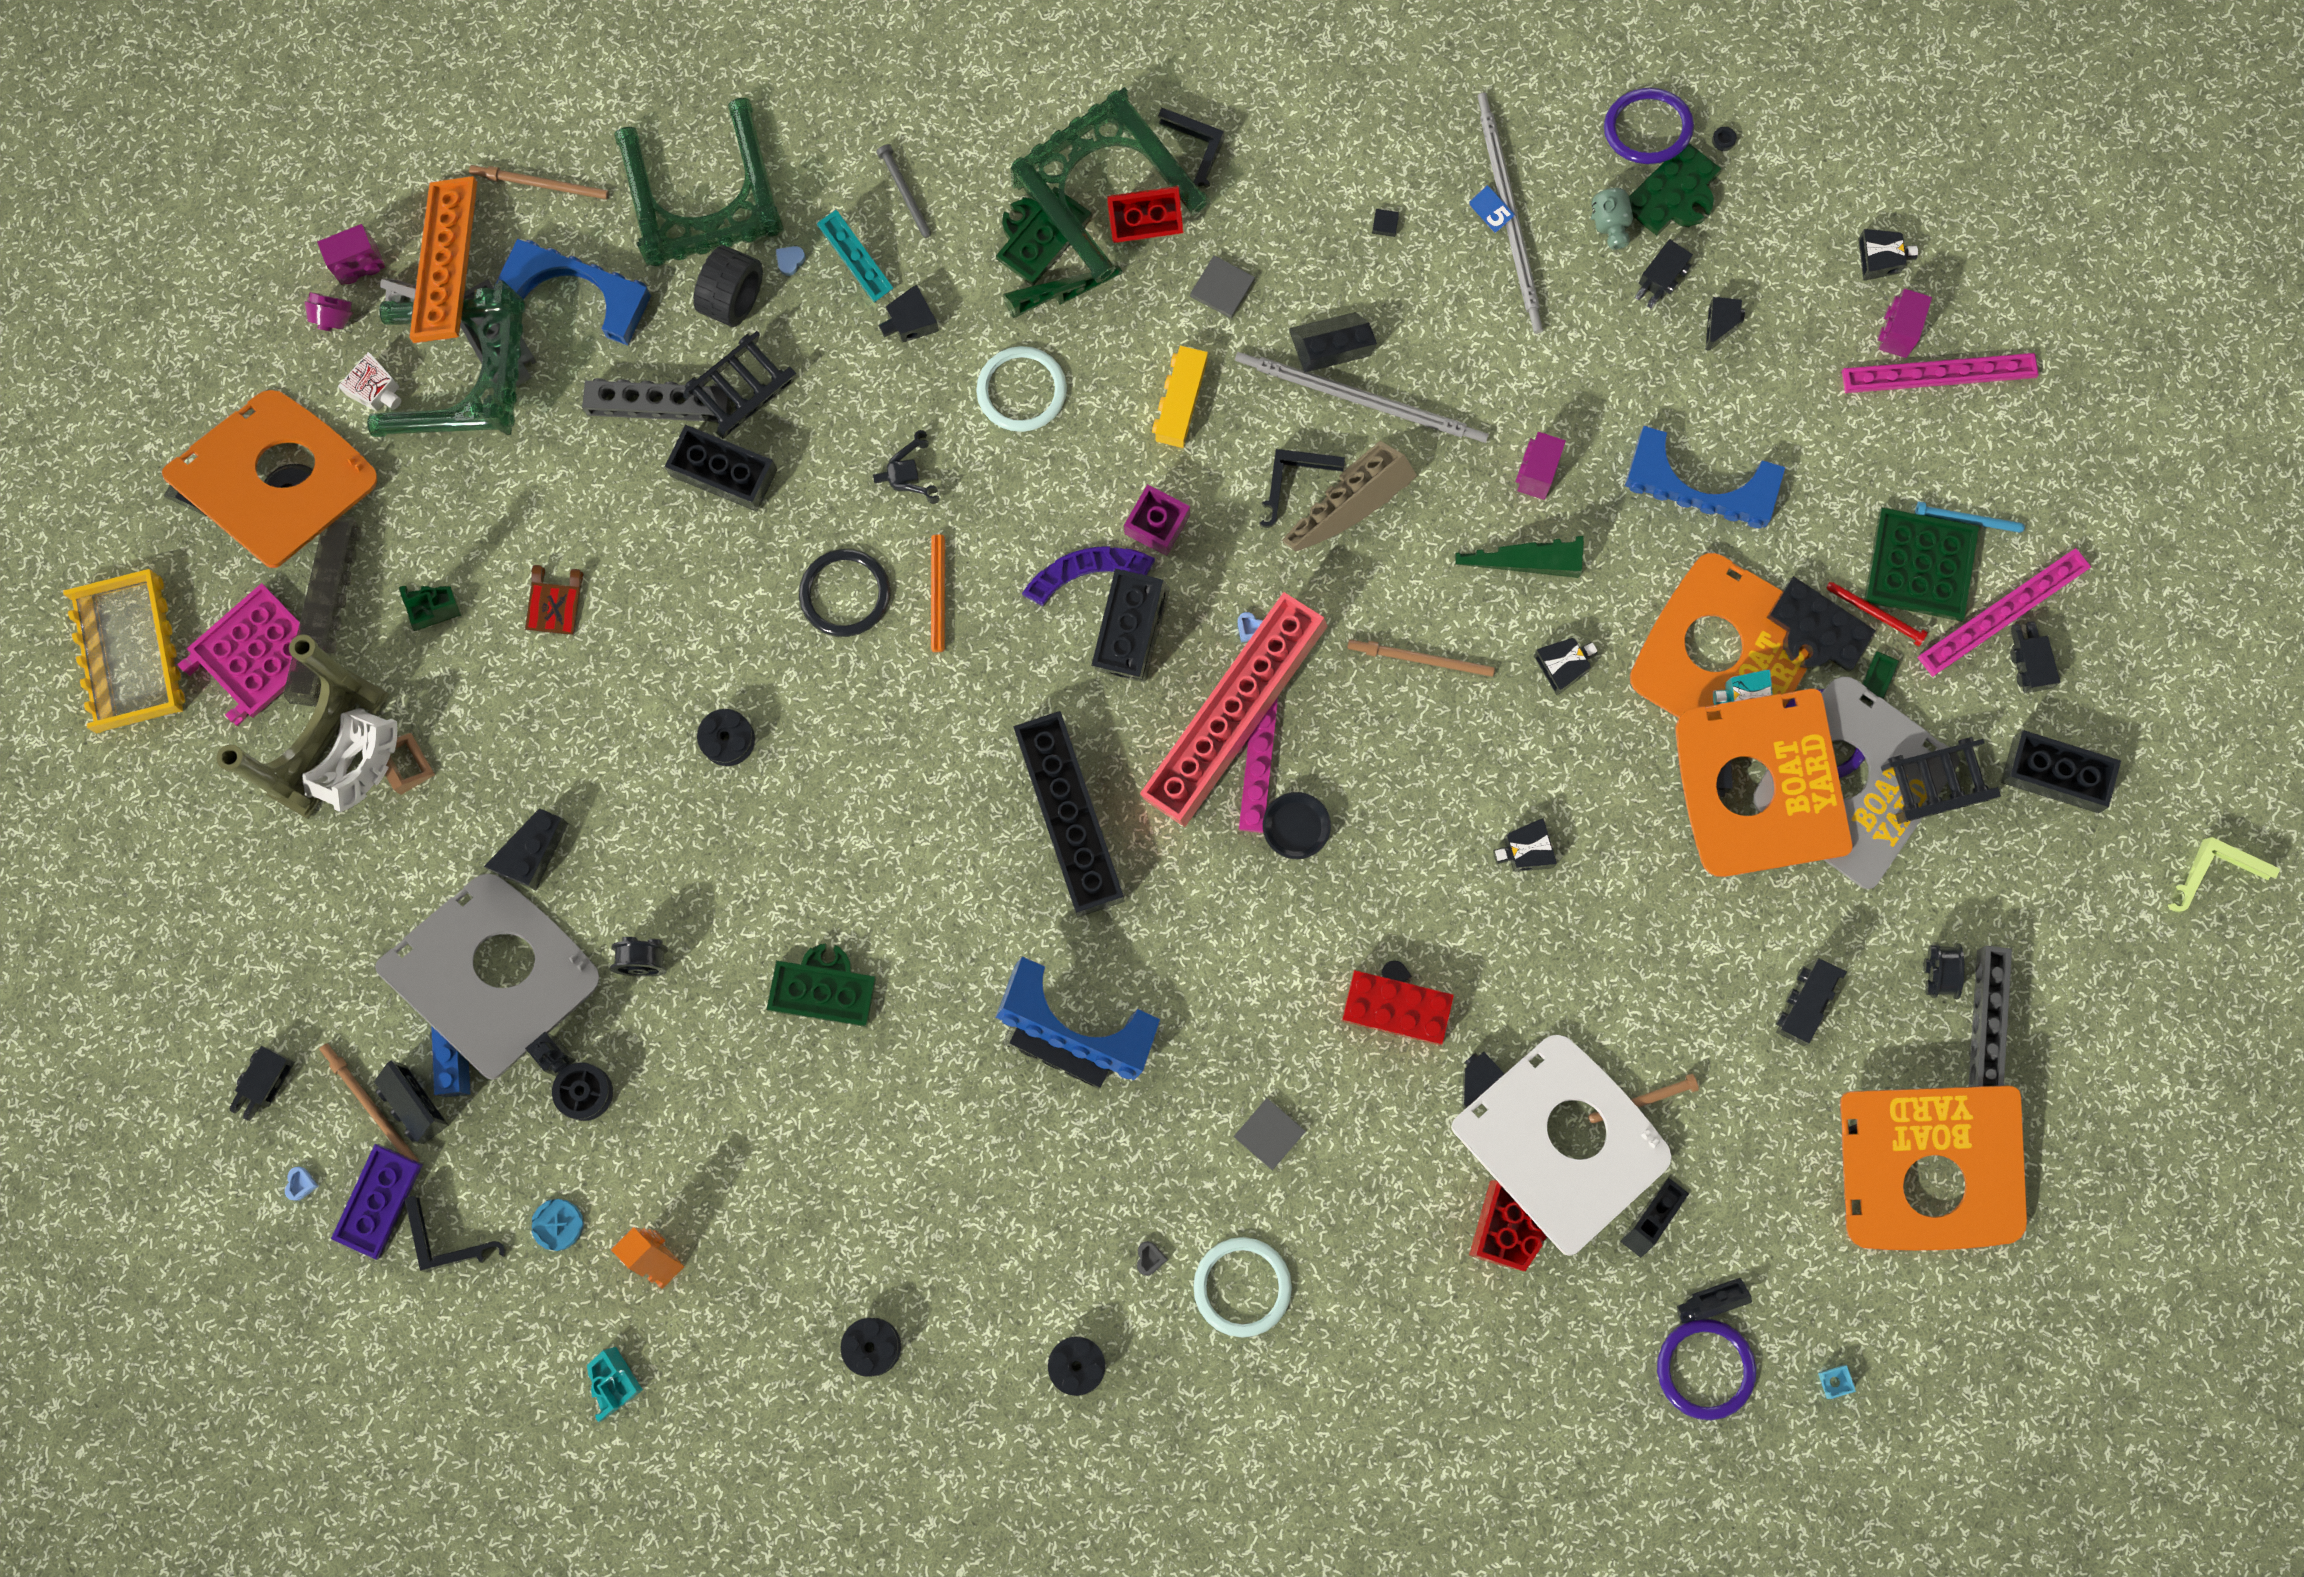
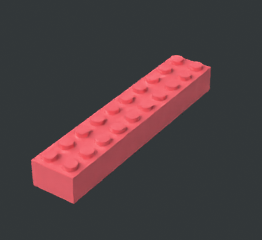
M1283 592L1141 791L1140 795L1146 802L1183 827H1186L1328 627L1323 616Z

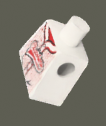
M369 352L338 385L345 395L375 411H379L384 404L394 410L401 403V398L394 394L399 388L398 384Z

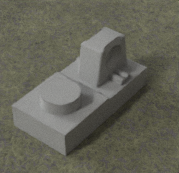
M393 278L381 279L380 287L386 289V303L402 306L405 296L410 297V302L414 303L416 285Z

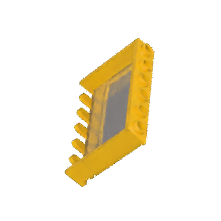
M150 569L63 590L64 596L72 600L74 609L68 611V616L70 620L76 623L78 632L72 633V639L80 646L82 654L76 656V662L85 671L86 678L80 679V684L83 689L88 691L90 701L84 702V707L93 716V722L86 723L88 729L95 733L183 712L182 704L185 703V696L183 691L179 689L178 681L181 680V674L174 663L177 652L175 646L170 641V635H172L173 631L170 622L166 619L165 613L168 612V604L162 597L161 592L164 589V582L161 576H158Z

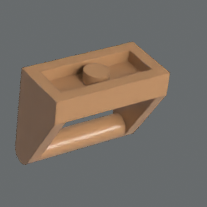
M412 733L397 737L395 749L406 744L422 773L403 779L391 756L386 764L389 768L385 776L393 790L400 795L435 775Z

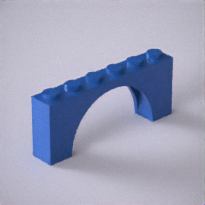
M520 239L516 240L494 286V290L500 298L521 305L532 289L548 279L559 276H575L586 279L595 284L604 294L606 315L602 331L606 338L627 346L629 345L651 298V294L644 283L638 280L633 282L626 280L623 275L616 272L610 274L595 264L586 265L574 256H569V258L562 256L555 249L548 248L546 250L531 240H526V242Z
M1643 426L1624 485L1629 487L1630 491L1638 494L1644 492L1653 494L1655 499L1662 501L1670 499L1676 501L1681 507H1697L1705 514L1717 513L1724 515V518L1729 521L1741 520L1748 522V526L1753 528H1766L1772 517L1785 467L1762 460L1751 480L1739 489L1724 494L1702 493L1684 484L1671 469L1665 448L1667 432Z
M1022 956L1013 968L995 1018L1002 1020L1007 1026L1024 1030L1029 1036L1044 1039L1054 1047L1064 1048L1078 1058H1086L1100 1068L1117 1072L1122 1078L1135 1080L1144 1070L1160 1019L1137 1009L1129 1017L1124 1029L1113 1035L1088 1037L1078 1034L1064 1026L1054 1016L1046 1002L1043 991L1045 966Z

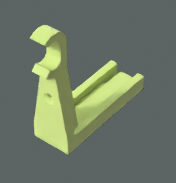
M2213 837L2203 839L2185 885L2176 886L2177 890H2181L2185 894L2181 906L2173 903L2168 905V907L2175 912L2188 909L2214 856L2266 880H2269L2270 877L2277 878L2280 868Z

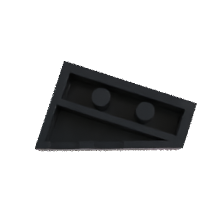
M539 808L484 867L495 874L536 891L568 823L563 818Z
M1820 958L1814 960L1806 967L1802 966L1796 977L1799 980L1796 990L1792 988L1786 998V1002L1789 1003L1786 1012L1781 1011L1775 1024L1779 1026L1776 1033L1802 1046L1810 1044L1824 1017L1823 1013L1829 999L1833 1000L1836 994L1833 991L1840 978L1844 979L1847 971Z

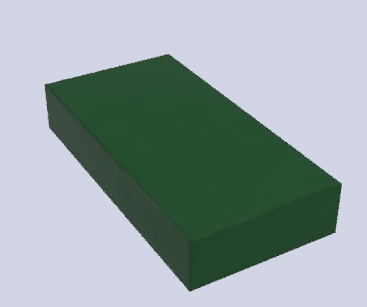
M1876 651L1862 684L1873 694L1884 699L1899 660ZM1862 694V696L1860 697L1862 699L1874 703V701L1869 699L1864 694Z

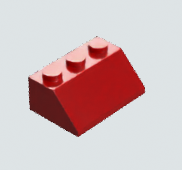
M1178 186L1107 196L1113 243L1184 233Z

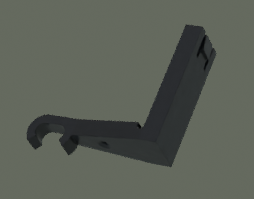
M1161 107L1158 118H1161L1159 124L1209 143L1189 191L1190 200L1194 204L1201 205L1203 204L1201 197H1196L1195 193L1199 186L1210 187L1207 177L1225 140L1224 131Z
M1276 449L1269 501L1262 502L1264 508L1269 507L1272 509V519L1268 522L1262 520L1259 522V525L1264 528H1270L1276 523L1283 465L1343 472L1345 457Z
M415 1195L405 1198L420 1271L428 1272L473 1258H477L480 1263H483L485 1260L483 1252L494 1247H498L499 1255L505 1257L506 1249L504 1245L500 1242L492 1241L432 1258L420 1198H416Z

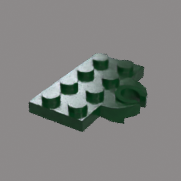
M1689 143L1680 154L1663 162L1629 196L1633 217L1656 236L1672 221L1688 228L1701 224L1705 217L1701 213H1696L1693 207H1703L1705 214L1710 216L1714 197L1708 185L1721 173L1722 169Z
M1055 186L1041 203L1026 197L1011 203L1010 206L1013 212H1019L1023 215L1020 220H1012L1009 213L1005 211L1002 217V227L1009 241L997 253L996 260L1032 286L1038 282L1092 218V212Z
M820 944L810 948L804 954L801 964L776 960L766 1010L867 1027L876 977L852 973V964L848 955L836 945L833 949L835 960L832 963H824L822 956L827 951V944Z

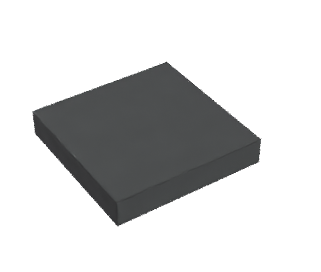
M1213 255L1191 291L1190 297L1232 319L1255 281V277Z
M1266 1098L1233 1137L1273 1171L1306 1131Z

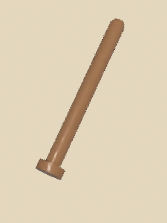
M1689 1074L1686 1075V1080L1633 1098L1631 1101L1639 1108L1690 1090L1692 1093L1699 1090L1694 1075ZM1598 1111L1588 1116L1590 1123L1603 1121Z

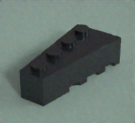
M1010 1026L1002 1042L1003 1045L1009 1048L1010 1046L1019 1048V1051L1028 1057L1041 1059V1062L1054 1069H1062L1065 1071V1074L1095 1088H1101L1109 1069L1098 1067L1094 1062L1086 1058L1074 1056L1072 1052L1064 1048L1054 1047L1044 1039L1029 1036L1024 1030Z

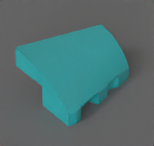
M617 1347L603 1350L587 1364L588 1376L592 1381V1398H597L601 1413L595 1415L598 1422L603 1421L643 1390Z

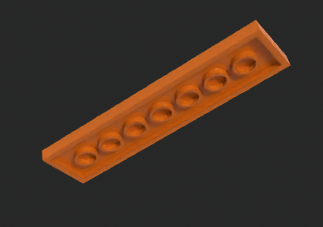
M474 176L429 183L409 337L413 343L459 337L478 183Z

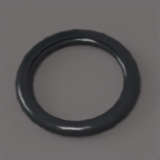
M838 549L819 556L809 565L802 576L798 597L801 610L813 627L831 636L850 637L871 629L880 621L887 610L891 588L884 568L875 558L855 549ZM841 560L858 562L867 567L873 573L878 585V599L872 612L865 619L851 625L829 623L815 611L811 601V586L817 574L825 566Z

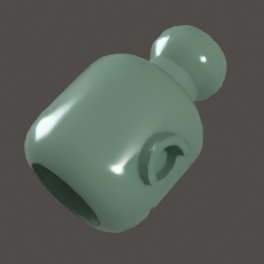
M1610 188L1598 192L1591 201L1593 212L1590 219L1595 220L1596 230L1599 233L1609 235L1607 239L1609 248L1612 250L1622 249L1629 245L1630 237L1625 232V229L1633 221L1628 193L1621 188Z

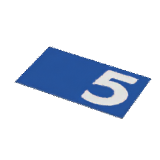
M1488 185L1469 201L1470 206L1494 233L1515 216Z

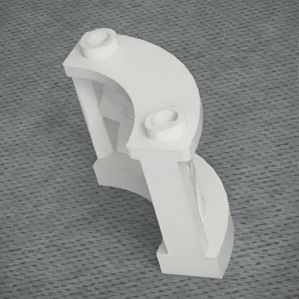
M362 708L342 713L339 735L332 751L317 767L303 774L305 796H314L333 804L334 810L339 812L347 810L367 797L366 793L374 784L378 785L389 768L386 764L391 752L394 753L397 721L382 719L365 712ZM363 749V760L357 769L346 774L355 755Z

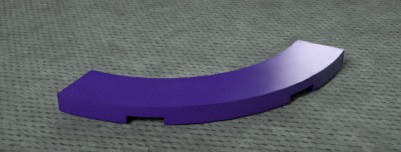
M1102 546L1081 549L1055 560L1053 564L1040 571L1027 585L1022 595L1044 607L1049 598L1058 589L1080 576L1096 572H1114L1115 568L1147 575L1155 562V558L1128 548Z

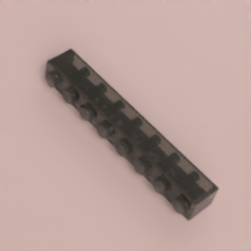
M341 516L320 533L297 636H310L317 642L318 647L329 656H331V653L334 654L336 650L335 634L341 627V608H344L346 605L345 589L351 583L350 567L351 563L354 564L356 560V541H359L361 538V527L358 526L354 517ZM292 656L283 695L289 704L316 707L321 692L320 677Z

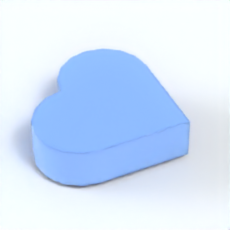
M798 246L776 249L780 272L785 276L794 275L797 267L805 261L803 250Z
M1244 612L1238 617L1237 625L1241 642L1249 641L1263 622V620L1256 619L1250 612Z
M294 1167L287 1175L289 1183L285 1188V1195L290 1200L299 1201L319 1186L305 1168Z

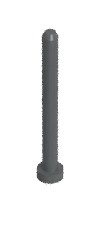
M890 144L883 145L877 149L876 153L879 159H884L921 235L924 238H928L931 235V231L892 156L894 151Z

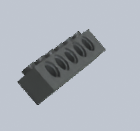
M595 378L593 381L585 380L582 408L587 416L719 421L705 405H701L702 401L695 394L684 403L677 404V401L683 398L685 385H678L675 382L655 384L652 381L646 380L640 383H631L624 379H619L617 382H609L601 378ZM717 384L703 386L702 388L725 413L731 415L732 400ZM615 394L612 400H606L608 395ZM639 395L636 401H629L632 396ZM658 396H662V397H663L660 402H658V403H654V402H653V400H654L656 397H658Z
M1986 945L1977 950L1968 1087L2004 1086L2012 949Z

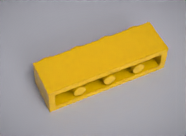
M1180 345L1178 354L1173 353L1170 367H1173L1172 375H1167L1164 389L1168 390L1166 397H1161L1158 411H1161L1160 419H1155L1152 433H1155L1156 442L1184 448L1206 369L1208 352Z

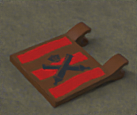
M540 565L532 566V582L525 630L574 635L580 589L584 576L581 570L572 569L570 571V586L543 583L545 568H542Z

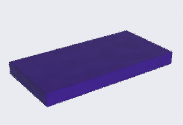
M374 1144L331 1239L375 1260H379L405 1205V1198L409 1196L423 1164L380 1144Z

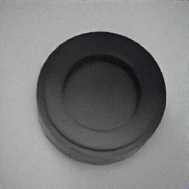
M1720 127L1713 134L1712 144L1720 151H1728L1734 147L1737 135L1730 127Z

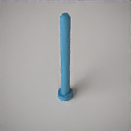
M1920 501L1915 509V514L2019 533L2025 529V525L2019 522L1927 507L1925 502Z

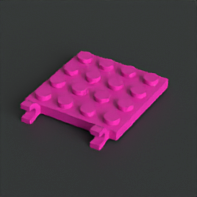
M261 583L187 648L191 654L177 665L182 671L191 676L198 670L199 664H201L238 703L235 708L225 714L232 723L238 726L246 719L247 714L252 718L259 714L309 669L291 655L289 645L296 636L308 635L311 637V633ZM322 645L318 646L324 652H328Z

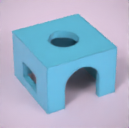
M1847 1365L1818 1373L1827 1399L1856 1392ZM1832 1377H1837L1840 1380L1838 1387L1830 1385Z

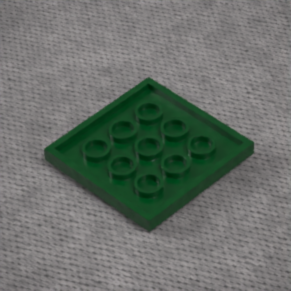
M1881 507L1878 514L1864 600L1873 604L1962 622L1965 619L1979 527Z

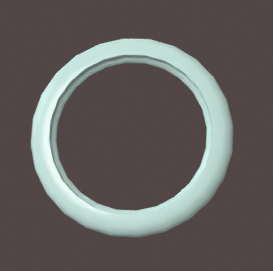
M1018 346L1003 350L988 360L978 377L976 392L978 403L990 421L1010 431L1024 432L1045 426L1056 417L1065 402L1067 384L1061 366L1052 356L1033 347ZM1014 358H1031L1039 361L1050 371L1054 379L1055 393L1050 406L1042 414L1032 419L1013 420L1007 418L995 409L989 398L988 387L992 374L1001 364Z
M1246 1237L1231 1238L1218 1243L1210 1249L1199 1263L1193 1285L1196 1304L1205 1320L1216 1330L1229 1336L1241 1338L1259 1335L1275 1326L1285 1314L1292 1292L1291 1276L1285 1261L1279 1253L1264 1242ZM1245 1250L1261 1255L1269 1261L1278 1277L1279 1291L1274 1307L1261 1320L1249 1324H1237L1225 1320L1216 1313L1207 1296L1206 1285L1211 1268L1217 1260L1233 1251Z

